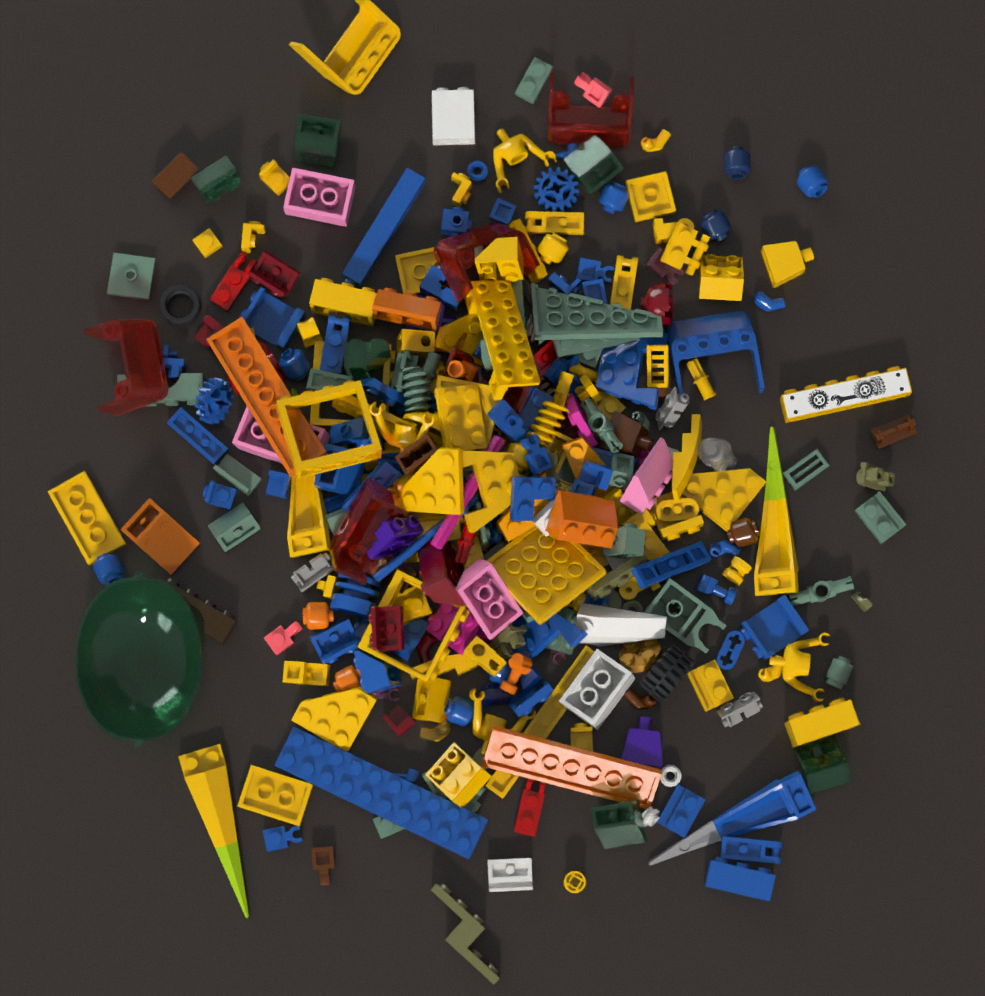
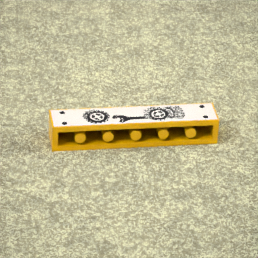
M899 366L888 368L887 372L884 373L872 371L867 373V376L861 378L858 375L847 377L846 381L838 382V380L827 381L824 386L817 387V384H812L804 387L805 390L801 391L796 389L786 390L780 397L785 423L908 397L912 393L907 369H900Z

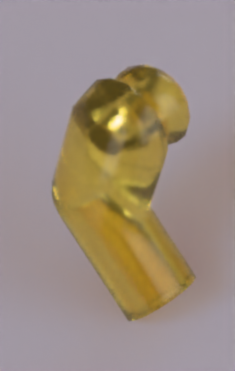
M441 721L433 730L422 727L419 738L439 742L449 735L451 731L450 723Z

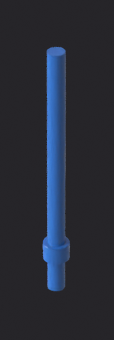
M475 494L469 502L468 506L466 507L462 516H464V514L467 513L466 510H468L472 505H474L475 502L479 501ZM445 517L373 575L377 582L381 581L430 541L437 533Z

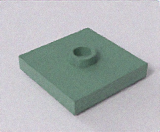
M113 253L107 294L150 301L156 259Z

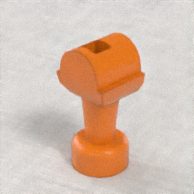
M464 359L462 362L457 360L451 361L447 367V372L451 377H461L469 382H472L478 370L477 365Z
M515 653L509 659L508 663L512 669L508 680H503L499 687L515 695L518 689L515 684L521 674L526 675L532 670L531 658L520 653Z

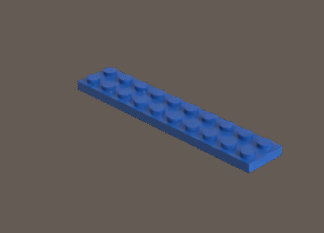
M293 727L274 765L469 860L489 821L474 812L460 807L296 727Z

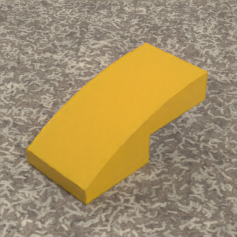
M284 661L283 683L329 686L331 665Z

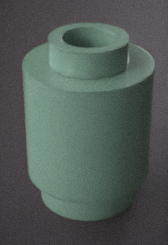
M839 656L838 659L833 658L826 675V683L842 690L843 685L847 684L854 667L850 665L851 660Z

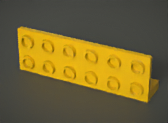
M506 280L469 281L464 299L468 313L478 315L493 367V373L489 381L493 400H502L508 387L539 385L540 378L511 282Z

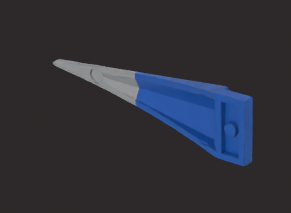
M796 771L779 781L776 779L653 857L647 863L653 865L697 848L722 840V836L735 837L762 828L797 820L817 809L799 771Z

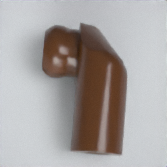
M632 688L624 694L637 709H650L654 707L657 700L651 694L639 696Z

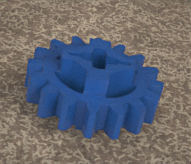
M557 167L556 172L549 168L548 174L542 171V179L536 178L538 185H534V191L537 192L534 194V198H540L538 205L544 204L545 211L552 208V212H556V209L564 212L565 206L571 209L572 205L570 202L576 203L577 198L574 195H579V190L574 189L578 187V182H573L574 174L568 176V170L566 169L562 173L560 172V167ZM549 180L548 186L542 189L545 182ZM557 187L560 192L556 193L553 191V188ZM570 191L568 198L563 200L564 195Z
M216 377L214 379L209 378L208 382H203L204 388L198 389L200 394L196 396L198 403L195 404V407L198 408L196 415L200 416V420L209 424H219L220 419H225L224 414H229L228 408L233 404L230 402L233 395L230 394L232 387L228 386L229 382Z

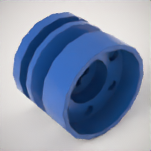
M339 572L338 578L346 581V583L336 582L335 586L344 590L343 594H333L330 608L357 617L365 618L369 616L371 606L377 605L368 599L369 597H379L380 594L377 591L371 590V588L381 589L382 582H377L369 575L358 572Z

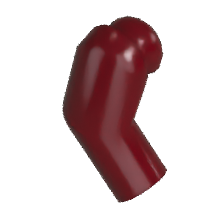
M429 633L424 634L417 645L421 664L431 661L428 650L431 645L437 642V638Z

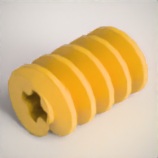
M543 401L542 405L546 409H539L538 412L542 417L537 416L534 418L538 425L531 424L534 432H527V436L536 434L539 437V445L550 449L545 443H553L554 440L550 437V434L557 435L553 428L562 426L557 420H565L561 412H569V410L553 401Z

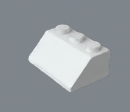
M596 649L559 702L598 731L635 680L632 672Z

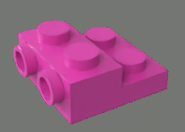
M439 603L440 608L436 614L429 617L426 630L440 641H443L458 608L450 604ZM469 612L466 621L460 623L458 627L460 632L455 642L451 641L449 647L463 655L464 650L481 628L471 612Z

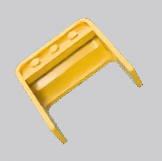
M355 0L360 6V11L324 62L304 44L296 42L289 44L326 79L347 93L354 95L363 92L401 36L399 27L370 0Z

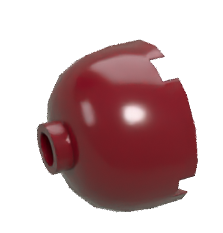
M672 283L654 284L646 291L645 298H641V310L661 316L662 325H672L670 319H673L674 299L673 296L669 295V290H673Z

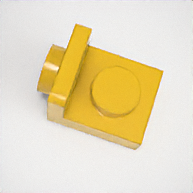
M272 160L270 163L266 162L261 167L260 179L279 196L288 187L290 177L278 166L275 160Z
M249 221V224L243 223L242 252L251 254L252 247L256 246V235H253V233L265 234V225H261V222Z
M587 723L574 724L575 728H570L571 746L593 752L592 727H587Z

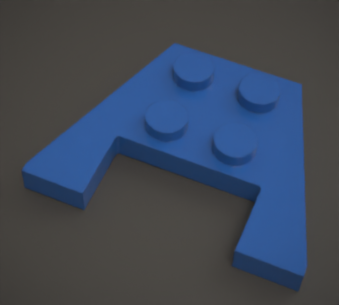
M663 333L662 337H646L603 349L596 382L597 390L618 398L623 397L632 400L633 403L639 405L641 403L647 405L650 409L657 410L658 389L638 387L644 353H647V345H667V333ZM652 351V353L664 354V351Z
M558 613L541 625L535 620L528 623L521 615L512 622V626H526L527 631L523 634L526 644L519 649H512L514 654L520 653L533 660L560 633L572 647L577 646L588 634ZM533 664L530 673L526 675L521 674L520 676L522 687L527 691L542 679Z

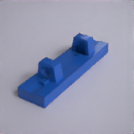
M700 541L635 566L631 572L640 588L643 589L707 564L712 559L704 544Z

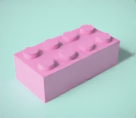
M246 407L232 443L240 450L282 464L249 408ZM310 425L323 446L324 443L328 444L330 434L325 429Z

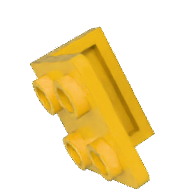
M672 492L655 497L657 500L652 506L651 511L657 518L655 523L661 540L668 539V541L680 538L682 533L688 532V534H693L701 530L700 527L704 524L701 515L685 521L664 522L659 519L656 513L658 504L664 500H672L674 497ZM688 505L685 508L686 513H691L693 507ZM667 507L664 509L665 515L671 514V508Z

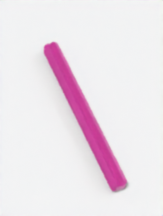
M493 436L485 452H499L505 441L499 436ZM474 470L463 487L464 511L478 489ZM447 514L431 541L435 548H443L462 514Z

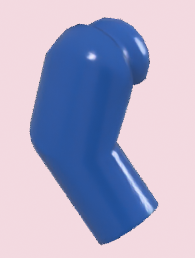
M762 291L754 295L756 305L766 312L785 308L783 297L772 300Z
M492 519L485 524V528L488 527L490 532V540L488 541L498 544L502 540V534L495 529L494 520Z
M721 540L710 546L709 553L713 557H718L725 553L738 556L742 548L728 540Z

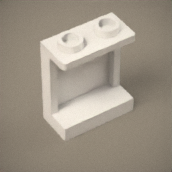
M460 87L457 90L437 88L436 91H432L433 145L475 144L474 90Z

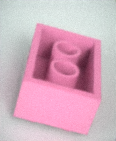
M292 168L283 207L286 215L347 227L356 188L355 181Z

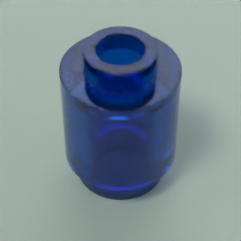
M500 684L481 686V690L478 691V697L480 692L484 691L485 697L482 699L484 707L509 702V693L499 688Z

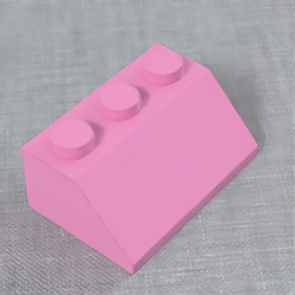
M660 437L635 473L620 500L621 503L640 515L643 514L646 508L649 510L652 508L657 500L654 496H660L665 488L663 483L668 484L673 475L671 472L673 458L663 438Z
M479 558L463 571L456 590L487 638L491 640L521 616L523 612L490 562Z

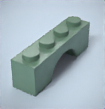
M181 373L179 380L171 388L153 390L143 383L139 374L117 375V400L125 407H135L136 403H144V406L150 407L157 406V403H166L167 406H178V403L187 402V405L195 406L198 403L196 396L200 394L198 389L204 388L205 376L203 373Z

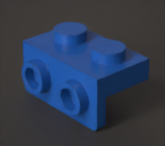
M348 617L330 625L327 629L309 636L323 664L333 663L339 659V656L356 651L360 640L355 639V630Z

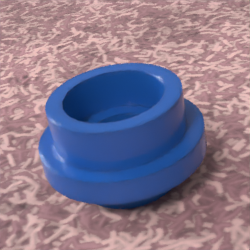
M473 161L469 164L467 175L472 181L480 182L487 177L488 168L485 163ZM480 169L481 174H474V170Z

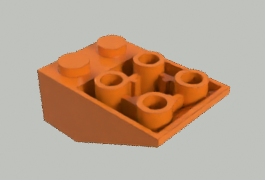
M150 498L121 528V531L170 575L177 570L200 544Z

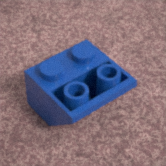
M324 443L323 446L328 453L327 455L349 450ZM366 462L316 474L314 486L318 489L349 496L361 484Z
M354 651V664L360 671L362 677L360 678V684L363 690H366V693H382L403 685L397 667L365 651Z

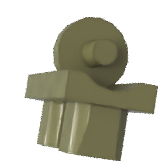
M861 462V469L856 475L859 485L867 486L877 491H885L886 486L894 485V473L867 462Z
M511 623L498 633L488 646L497 651L501 658L510 659L514 655L512 649H519L526 644L523 634L527 631L525 625L514 627Z

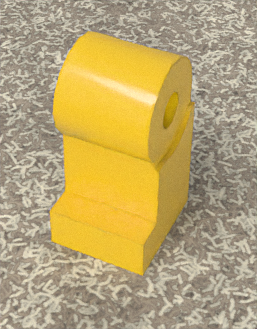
M663 218L654 219L655 244L668 243L677 222L663 224ZM683 218L678 221L694 229V224L691 220Z
M313 317L307 321L297 323L298 332L306 349L313 347L315 341H323Z
M632 577L624 586L619 588V595L623 600L630 601L634 600L637 594L648 588L655 592L661 586L658 582L641 589L636 578Z
M478 636L464 650L465 656L475 661L494 677L506 665L505 660Z

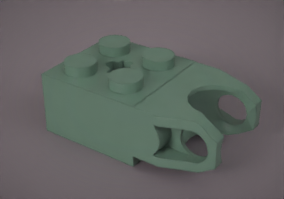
M670 578L665 581L643 611V613L666 616V630L684 644L697 647L704 653H707L709 649L699 639L698 632L700 627L707 623L716 625L723 630L726 627L711 608ZM677 603L678 606L676 608L679 609L678 612L669 613V604Z

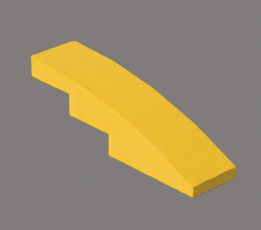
M692 414L691 433H683L682 452H673L672 493L674 500L680 499L697 461L702 434L700 414Z
M464 653L463 655H449L445 661L441 660L438 669H440L438 676L454 668L458 676L480 665L469 659ZM432 660L413 668L426 673Z

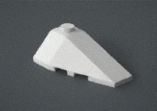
M582 603L577 613L576 626L588 634L580 644L599 647L664 638L667 617Z

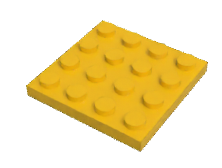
M537 526L519 535L486 560L493 565L512 597L539 625L543 624L606 575V570L579 543L557 540L551 534L546 537Z

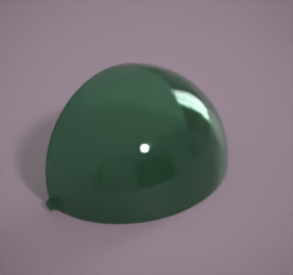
M135 572L133 577L122 578L108 584L91 601L78 631L75 648V672L81 699L95 724L113 738L122 741H132L134 747H142L144 741L157 740L171 733L181 724L190 711L201 679L202 646L196 619L183 596L170 584L156 578H146L144 572Z

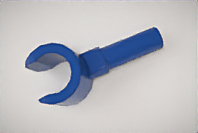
M576 143L568 144L567 151L555 154L556 159L563 157L576 158L579 155V146Z
M409 768L407 775L403 773L392 774L410 782H417L420 772Z

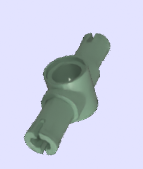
M585 399L584 401L587 405L582 402L580 408L588 417L589 428L602 441H605L612 453L618 452L619 450L616 446L621 449L623 444L615 435L613 422L596 408L592 399Z
M850 576L833 582L832 580L818 581L814 585L806 587L805 590L788 594V598L792 600L790 603L793 607L807 602H824L828 598L835 597L837 593L853 590L854 585L853 583L847 584L852 581ZM821 586L825 588L826 596H818L816 594V587Z

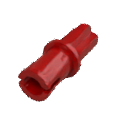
M466 520L461 537L457 540L459 544L454 561L459 564L467 563L471 546L475 544L473 543L475 532L469 533Z

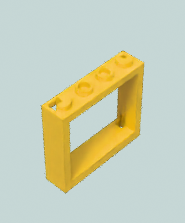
M315 341L313 369L320 370L325 341ZM347 342L345 351L384 353L383 383L390 387L394 374L391 371V363H395L396 351H392L391 344ZM321 403L311 405L310 425L322 429H331L333 425L350 421L320 419ZM386 406L384 411L389 413V406Z
M350 380L339 386L329 385L322 388V390L314 392L309 390L298 396H284L277 400V413L297 479L381 458L382 448L369 411L361 380ZM356 394L372 444L301 461L287 411Z
M397 569L378 607L392 606L404 582L422 590V581ZM452 605L458 608V611L426 674L380 651H374L369 641L370 634H372L370 623L358 648L430 684L431 680H436L440 672L438 666L441 660L445 661L448 657L450 650L447 648L451 641L455 642L460 632L458 627L461 622L464 623L470 611L467 610V605Z

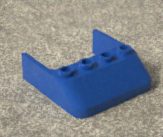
M736 311L674 321L672 325L667 327L666 333L668 335L669 353L677 394H683L679 362L681 360L746 349L751 351L758 394L763 393L765 386L756 336L747 313Z

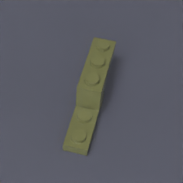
M643 553V556L631 558L608 574L606 573V575L586 589L587 593L594 601L599 598H605L616 587L624 586L634 576L631 570L635 566L646 563L647 557Z
M436 883L431 891L462 919V922L445 940L494 985L500 979L497 976L499 971L491 963L488 965L484 964L481 961L483 956L475 948L471 951L468 949L485 929L482 926L484 921L476 913L471 916L466 911L468 906L461 899L455 901L450 896L452 891L444 884L439 886Z

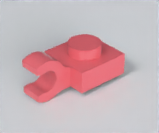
M584 72L581 76H577L574 82L578 87L585 90L583 96L599 108L603 106L612 91L611 88L596 77L591 81V78Z
M297 621L286 630L280 625L265 636L264 639L273 652L279 655L294 644L291 637L303 628Z

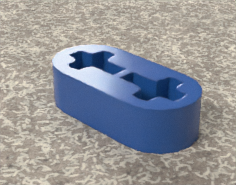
M731 631L725 637L716 658L720 669L730 670L735 665L745 642L741 632ZM737 635L738 641L741 643L740 645L736 644L732 650L730 649L732 641L729 640V637L733 638ZM727 652H731L729 660L732 663H728L726 666L722 665L723 661L720 657H725Z

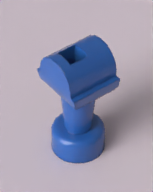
M701 574L695 591L703 595L713 594L723 597L725 603L732 605L738 590L732 587L727 590L717 585L718 580Z

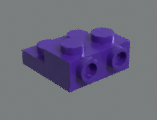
M410 515L408 518L403 516L401 518L396 517L394 520L387 519L380 524L381 527L374 533L378 540L372 543V547L366 553L370 560L399 555L424 531L419 519L414 515Z

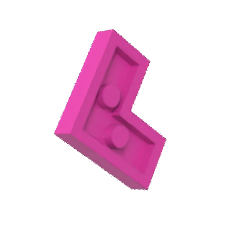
M570 393V396L566 398L567 404L564 406L569 410L567 416L573 426L577 425L580 429L577 431L579 437L583 436L590 446L593 447L598 444L596 437L589 428L582 409L573 393Z

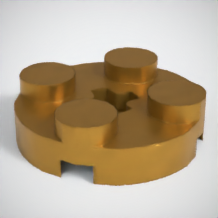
M657 639L623 643L624 648L620 651L619 659L624 668H628L632 673H640L651 669V664L662 657L663 651Z

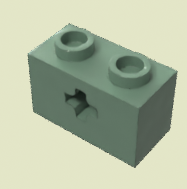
M635 524L618 526L612 548L603 547L602 556L617 559L643 556L645 530L638 529Z

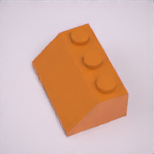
M392 288L378 289L372 307L375 319L437 331L442 304L438 302L437 298L426 296L425 299L419 298L417 294L411 292L400 294L396 293L397 291Z
M558 490L545 531L557 540L612 548L618 530L615 502L613 499Z

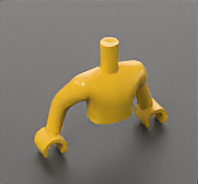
M504 129L498 130L497 135L503 143L494 148L493 158L498 178L496 187L499 193H502L500 187L503 185L507 186L508 189L510 188L508 180L504 175L502 158L509 165H515L528 156L526 147L533 154L544 160L547 167H549L547 160L553 159L557 162L554 152L548 151L545 153L524 134L520 133L509 138Z
M374 402L369 408L370 413L375 416L377 428L381 436L388 444L399 447L400 453L427 434L430 426L438 420L437 413L433 414L432 420L429 419V412L427 411L422 417L423 425L419 433L417 431V423L406 420L396 421L394 431L391 432L386 427L382 414L386 405L382 403L378 410L376 402Z
M822 633L817 638L788 644L783 658L773 656L769 658V665L782 666L783 679L798 691L812 696L815 702L824 700L818 699L816 692L825 691L821 688L815 690L796 679L797 676H808L810 669V654L800 652L799 650L816 645L822 647L829 645L821 641L822 636H830L828 633Z
M476 688L469 692L471 700L474 701L472 729L474 736L484 740L480 753L484 755L493 726L505 728L507 721L490 714H485L482 721V699H484L485 693L481 691L479 697L476 698ZM533 709L530 712V716L521 715L520 719L510 730L521 732L528 719L535 717L536 711Z

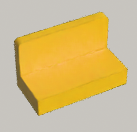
M436 678L435 681L431 680L430 684L418 679L412 719L445 723L446 715L444 714V708L449 699L451 681Z

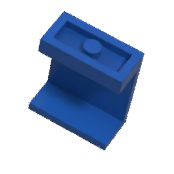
M260 287L259 291H255L252 294L250 306L242 311L240 317L244 318L249 328H254L256 336L285 351L298 331L297 323L304 321L306 317L305 311L298 307L297 309L292 308L267 294L265 289Z
M783 595L740 625L742 627L740 632L747 641L750 639L754 645L752 648L759 659L762 657L764 661L809 631L786 595Z

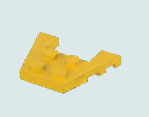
M462 450L463 467L473 465L484 508L464 514L469 533L476 532L510 506L512 477H520L513 453Z

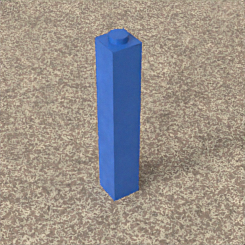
M409 168L405 170L344 269L342 276L345 279V283L354 285V288L356 286L360 289L363 287L425 186V177Z

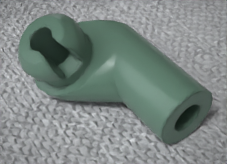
M640 411L633 412L632 420L643 425L649 434L651 423L646 415Z

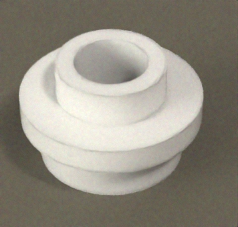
M667 765L662 768L660 780L665 786H676L681 780V772L676 766ZM668 772L674 774L673 780L667 779L666 774Z
M653 807L646 809L639 818L642 821V825L644 827L648 825L650 827L653 826L659 819V810Z

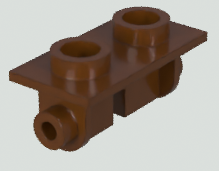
M907 414L870 429L877 448L880 449L917 434L916 422L914 418L911 419L910 415Z

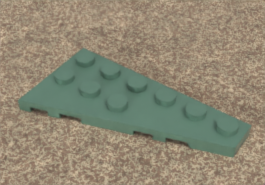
M531 283L535 340L663 336L661 316L640 309L630 310L622 308L620 304H614V306L605 304L603 300L574 293H559L557 289L549 288V290L539 288L537 284Z

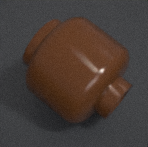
M744 517L730 524V531H727L730 542H735L739 548L756 543L758 536L761 535L756 520H752L750 517Z

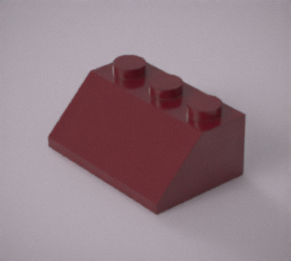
M431 539L419 549L418 554L421 565L419 573L422 577L421 589L423 593L436 603L466 606L456 590L464 571L462 564L454 561L456 551L447 541L442 549H437L431 544Z

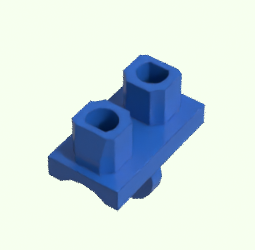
M165 345L164 351L156 350V356L159 357H146L145 363L148 367L150 378H161L162 368L169 369V379L179 380L183 370H186L184 359H175L178 356V352L170 351V345Z

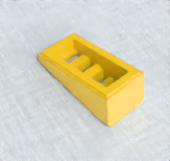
M647 345V388H669V346ZM652 351H664V355H652ZM652 359H664V363H652ZM653 368H664V372H653ZM653 376H664V380H653Z

